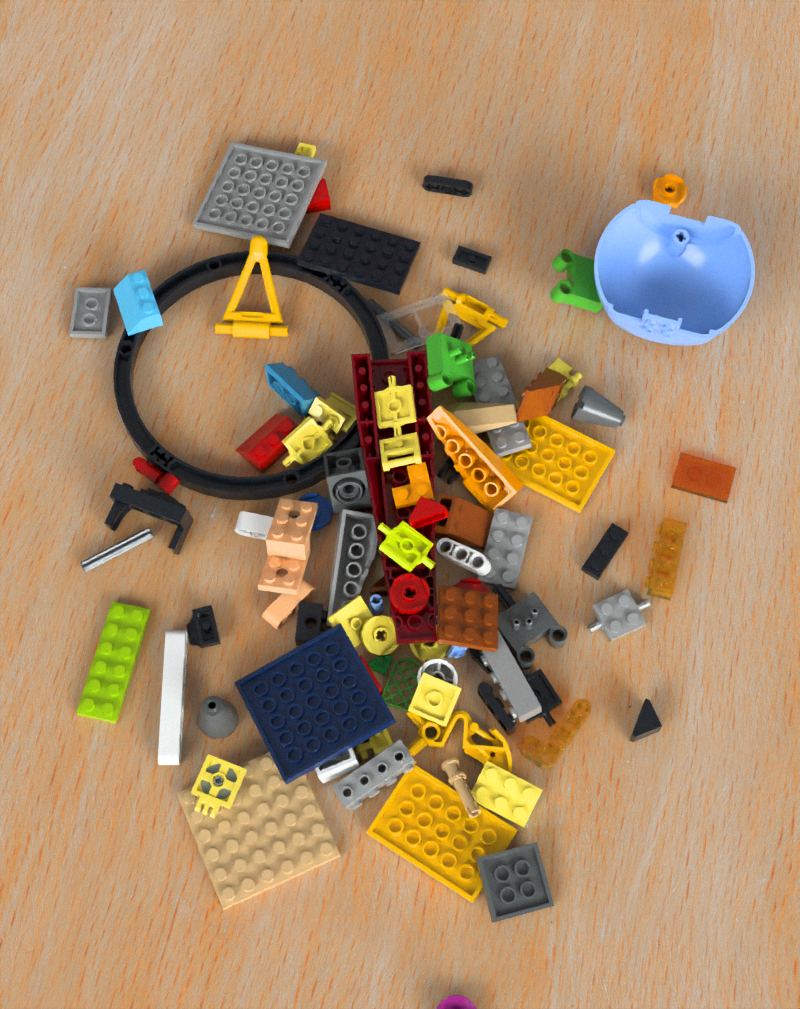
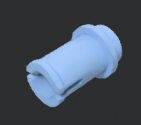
M378 594L370 597L369 610L373 614H380L384 610L382 597Z

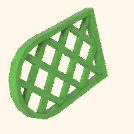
M404 658L394 664L382 694V698H384L386 690L389 694L388 697L384 698L386 705L409 712L407 701L414 697L411 689L416 686L418 687L416 678L418 672L414 673L411 667L417 665L419 669L421 668L417 661ZM406 662L407 667L401 669L399 664ZM397 666L398 671L393 673L395 667ZM409 669L412 675L405 678L403 671ZM400 673L403 679L396 682L394 675ZM414 677L416 684L409 686L407 680ZM392 678L394 683L389 685L390 679ZM405 681L407 688L400 690L398 684ZM396 686L398 692L391 694L389 688ZM409 690L412 696L405 699L402 693ZM400 694L403 700L396 703L393 697ZM391 698L393 703L387 702L386 700ZM405 703L407 708L398 705Z

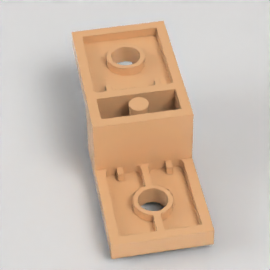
M280 498L266 538L268 557L258 583V590L292 595L298 594L311 553L309 536L318 511V503ZM282 573L287 574V575H285L284 577H279V576H278L279 574H282Z

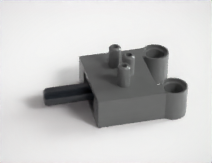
M497 584L492 589L506 609L498 615V630L522 670H528L533 666L535 653L529 647L543 637L549 635V645L555 649L562 648L565 645L568 636L567 630L557 623L535 592L515 603L502 584ZM559 634L563 639L556 640L553 635ZM526 655L530 657L531 660L525 662L521 660L520 657Z

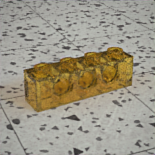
M664 518L662 524L658 523L656 535H659L658 541H654L652 548L655 557L650 559L648 570H652L651 576H647L645 588H648L647 595L666 600L671 599L687 525L686 522ZM664 539H671L673 543H667ZM660 556H666L669 560L665 561ZM657 574H664L666 578H659Z

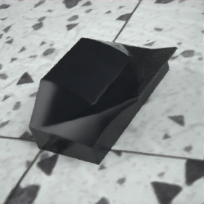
M212 605L193 609L192 618L186 625L190 644L197 645L200 648L221 644Z

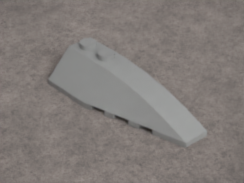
M345 509L339 513L331 569L327 617L350 602L361 592L377 549L378 538L373 514ZM326 619V625L331 626L328 619Z

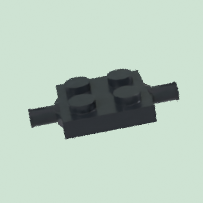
M541 668L534 673L526 675L522 671L542 709L541 713L525 720L526 723L529 724L543 717L549 727L555 725L556 722L550 712L562 704L558 694Z

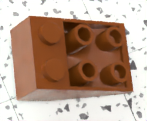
M546 368L543 373L539 372L536 380L533 379L529 387H525L521 397L523 401L516 408V413H518L516 416L517 422L549 415L556 407L567 377L549 368Z
M438 493L436 502L446 506L450 517L435 522V537L440 539L449 538L461 544L485 549L494 513L457 496Z

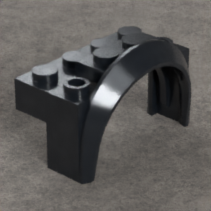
M115 483L109 496L114 503L105 520V525L115 532L124 516L132 509L176 525L177 528L168 548L172 549L174 554L179 555L194 521L186 506L179 503L174 497L150 488L147 490L141 488L140 491H137L127 483L122 485Z

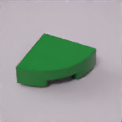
M384 655L371 660L368 665L371 670L386 676L394 656Z

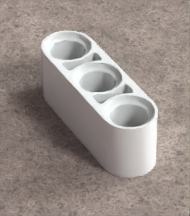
M241 511L234 531L243 536L266 540L274 517Z
M442 538L437 542L436 549L445 560L481 576L490 572L491 564L482 553L449 538ZM447 547H450L449 551L444 552ZM467 554L464 559H461L462 555ZM483 561V564L480 567H477V564Z

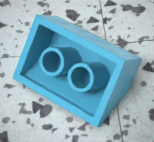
M145 269L127 274L113 291L128 336L163 325Z

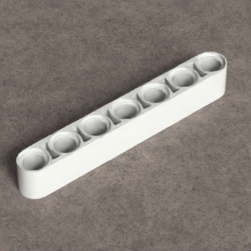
M166 630L158 746L159 765L181 764L188 646L187 630Z

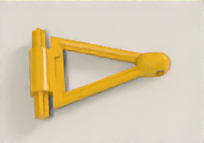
M256 235L251 239L249 256L222 318L223 321H233V323H216L215 333L233 334V337L270 339V336L288 337V326L271 325V323L281 324L283 320L267 259L268 243L266 238L261 235ZM255 263H260L272 313L235 311Z
M448 287L444 288L441 296L448 300L443 302L434 335L444 333L449 313L480 329V331L465 341L471 344L472 347L497 329L493 324L502 329L507 326L509 320L495 313L494 308L464 292L460 294Z

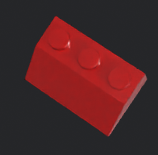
M276 413L240 445L236 452L261 474H264L288 452V449L281 441L296 429L298 425L288 416Z

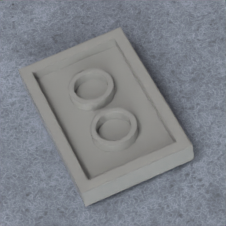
M75 288L69 329L70 337H107L113 293L111 288Z

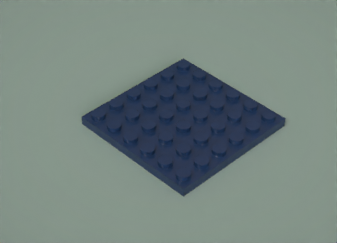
M341 623L234 682L286 785L396 723Z

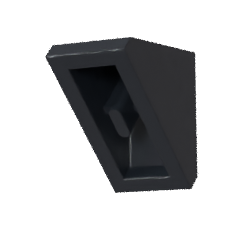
M645 699L629 741L635 742L659 732L662 727L648 699Z

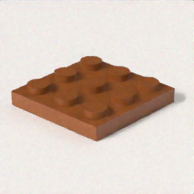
M440 585L438 588L437 643L496 652L498 649V595Z

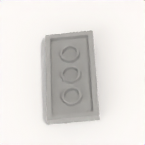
M495 508L484 551V556L491 564V570L486 575H478V579L482 583L492 586L502 584L505 589L515 591L533 516Z

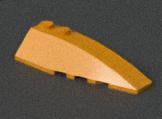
M441 405L427 417L436 436L445 446L444 450L447 455H450L455 464L453 466L461 474L465 487L486 510L494 513L495 508H500L524 486L505 463L474 432Z

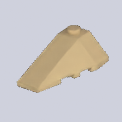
M460 402L445 407L447 411L475 434L517 423L516 406L514 404Z

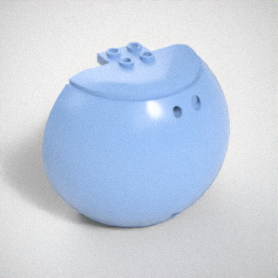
M638 200L636 204H631L614 217L599 240L594 260V280L600 302L614 324L640 338L679 346L706 343L731 326L740 316L750 299L755 279V264L748 239L743 231H740L741 227L732 221L708 215L704 223L669 214L670 205L650 200Z

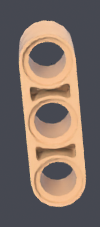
M302 578L297 595L282 593L265 610L262 617L276 630L281 629L298 612L299 602H308L316 589Z

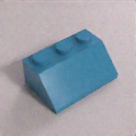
M283 362L264 366L268 385L303 419L309 417L311 414L308 411L315 398L320 396L319 393L314 389L311 390L307 382L303 378H299L291 366L287 367Z

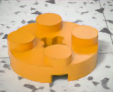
M665 174V177H658L654 181L652 199L654 202L670 205L671 208H677L686 198L687 185L685 186L684 180L674 174ZM669 188H671V189H672V193H669V192H667L666 190H668Z

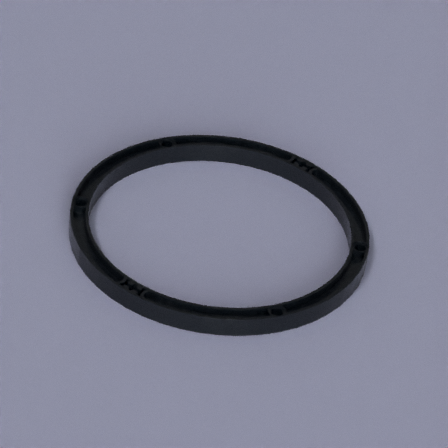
M249 251L228 253L203 260L165 280L153 290L160 315L162 316L179 299L206 284L233 276H240L249 256ZM268 251L267 259L271 275L305 282L333 297L350 313L360 327L367 341L371 360L389 359L382 327L368 302L355 287L343 278L297 265L299 256ZM255 263L251 274H262L260 263ZM126 328L123 331L116 352L113 375L114 393L121 418L130 438L145 459L163 472L164 475L165 473L174 475L179 480V484L204 495L231 500L278 498L299 492L325 480L326 472L323 454L361 447L356 419L344 436L330 449L315 459L288 471L258 477H235L196 468L168 452L155 440L142 422L134 400L133 380L137 356L150 329L129 336ZM290 480H296L295 483H288Z

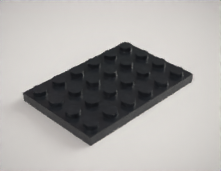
M320 213L297 259V265L400 295L421 242Z

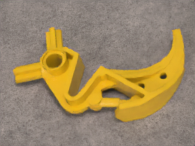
M410 711L406 714L419 728L417 731L419 736L407 746L413 757L426 745L432 748H443L457 721L462 720L464 722L462 745L464 753L482 763L483 766L486 761H489L510 773L512 772L511 752L505 738L494 727L490 728L489 731L496 739L489 736L487 732L479 728L476 722H472L467 712H452L446 727L431 720L428 721L426 718ZM427 729H435L437 735L434 738H428L425 734ZM477 733L485 740L491 741L493 746L476 745L471 736ZM491 752L495 753L494 757L490 756Z

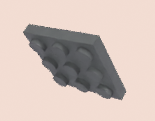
M537 842L475 858L492 923L554 906Z

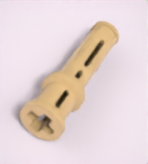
M449 758L443 762L441 767L443 771H446L450 785L455 787L469 818L477 817L481 810L467 785V776L465 772L461 771L458 758Z

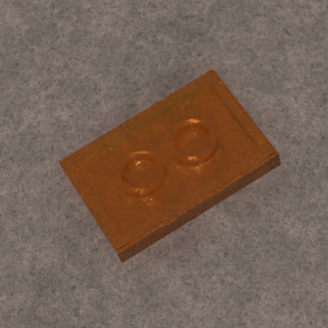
M681 452L671 488L727 504L736 468Z

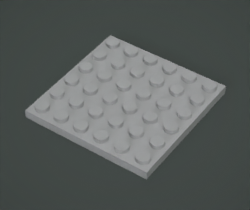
M231 142L192 225L196 229L251 240L256 235H261L266 238L268 244L290 248L327 166L326 160Z

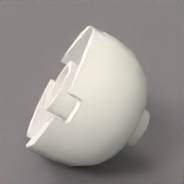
M440 658L431 659L419 669L417 675L418 685L423 673H426L457 686V671L447 660Z

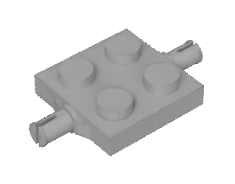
M627 589L594 604L592 608L596 614L597 621L587 625L590 633L601 628L609 641H613L646 625L641 615V610L650 607V602H648V599L637 603Z

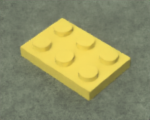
M486 761L471 792L476 803L524 828L543 790Z

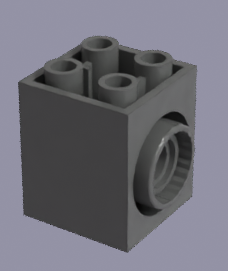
M361 447L323 454L333 512L339 513L343 509L356 510L372 507Z

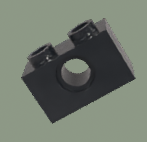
M299 602L295 634L296 646H300L325 632V629H322L323 622L326 623L327 611H324L323 604ZM310 622H315L316 626L313 628L307 627V624Z

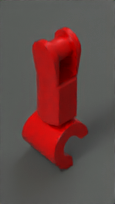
M136 457L133 460L136 471L151 480L168 495L180 483L174 475L170 473H165L164 475L163 472L141 457Z

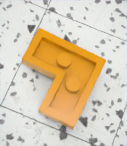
M426 462L407 466L411 484L392 488L396 509L416 505L420 496L432 501L434 500Z

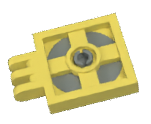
M208 754L191 791L192 795L200 797L195 811L200 812L202 806L205 805L202 814L207 815L210 808H212L210 817L215 818L220 806L230 809L247 770Z

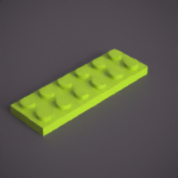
M112 601L76 712L78 715L117 723L151 614L150 609Z

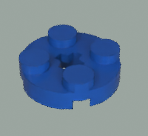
M308 493L299 499V501L318 503L319 512L316 514L311 531L321 530L331 523L333 510L328 498H324L318 493Z

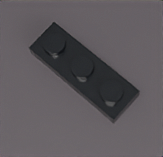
M612 523L583 565L581 571L598 580L629 533Z

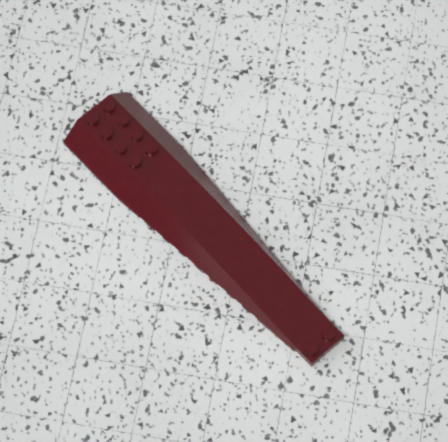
M426 351L407 352L406 359L371 360L370 353L351 354L357 427L379 547L387 536L378 529L379 525L383 522L391 529L397 527L402 521L410 525L408 519L416 506L412 505L396 509L392 488L411 484L407 466L415 465L416 463L390 468V471L385 472L382 467L379 440L394 437V428H378L374 392L382 391L389 387V376L396 377V386L411 384L413 387L417 422L404 424L401 426L402 435L417 432L422 463L426 462L433 496L435 494L434 430L427 420V417L433 411L431 392L427 382L429 374ZM414 453L388 458V460L412 456ZM434 522L415 530L434 544L427 557L436 563ZM380 550L392 621L395 626L396 645L436 642V564L430 570L425 564L421 563L411 572H408ZM402 574H415V576L423 578L429 586L430 596L428 603L418 613L401 614L391 604L389 598L391 585ZM407 589L406 594L404 595L406 597L413 598L412 596L415 593L414 591L410 592V590Z

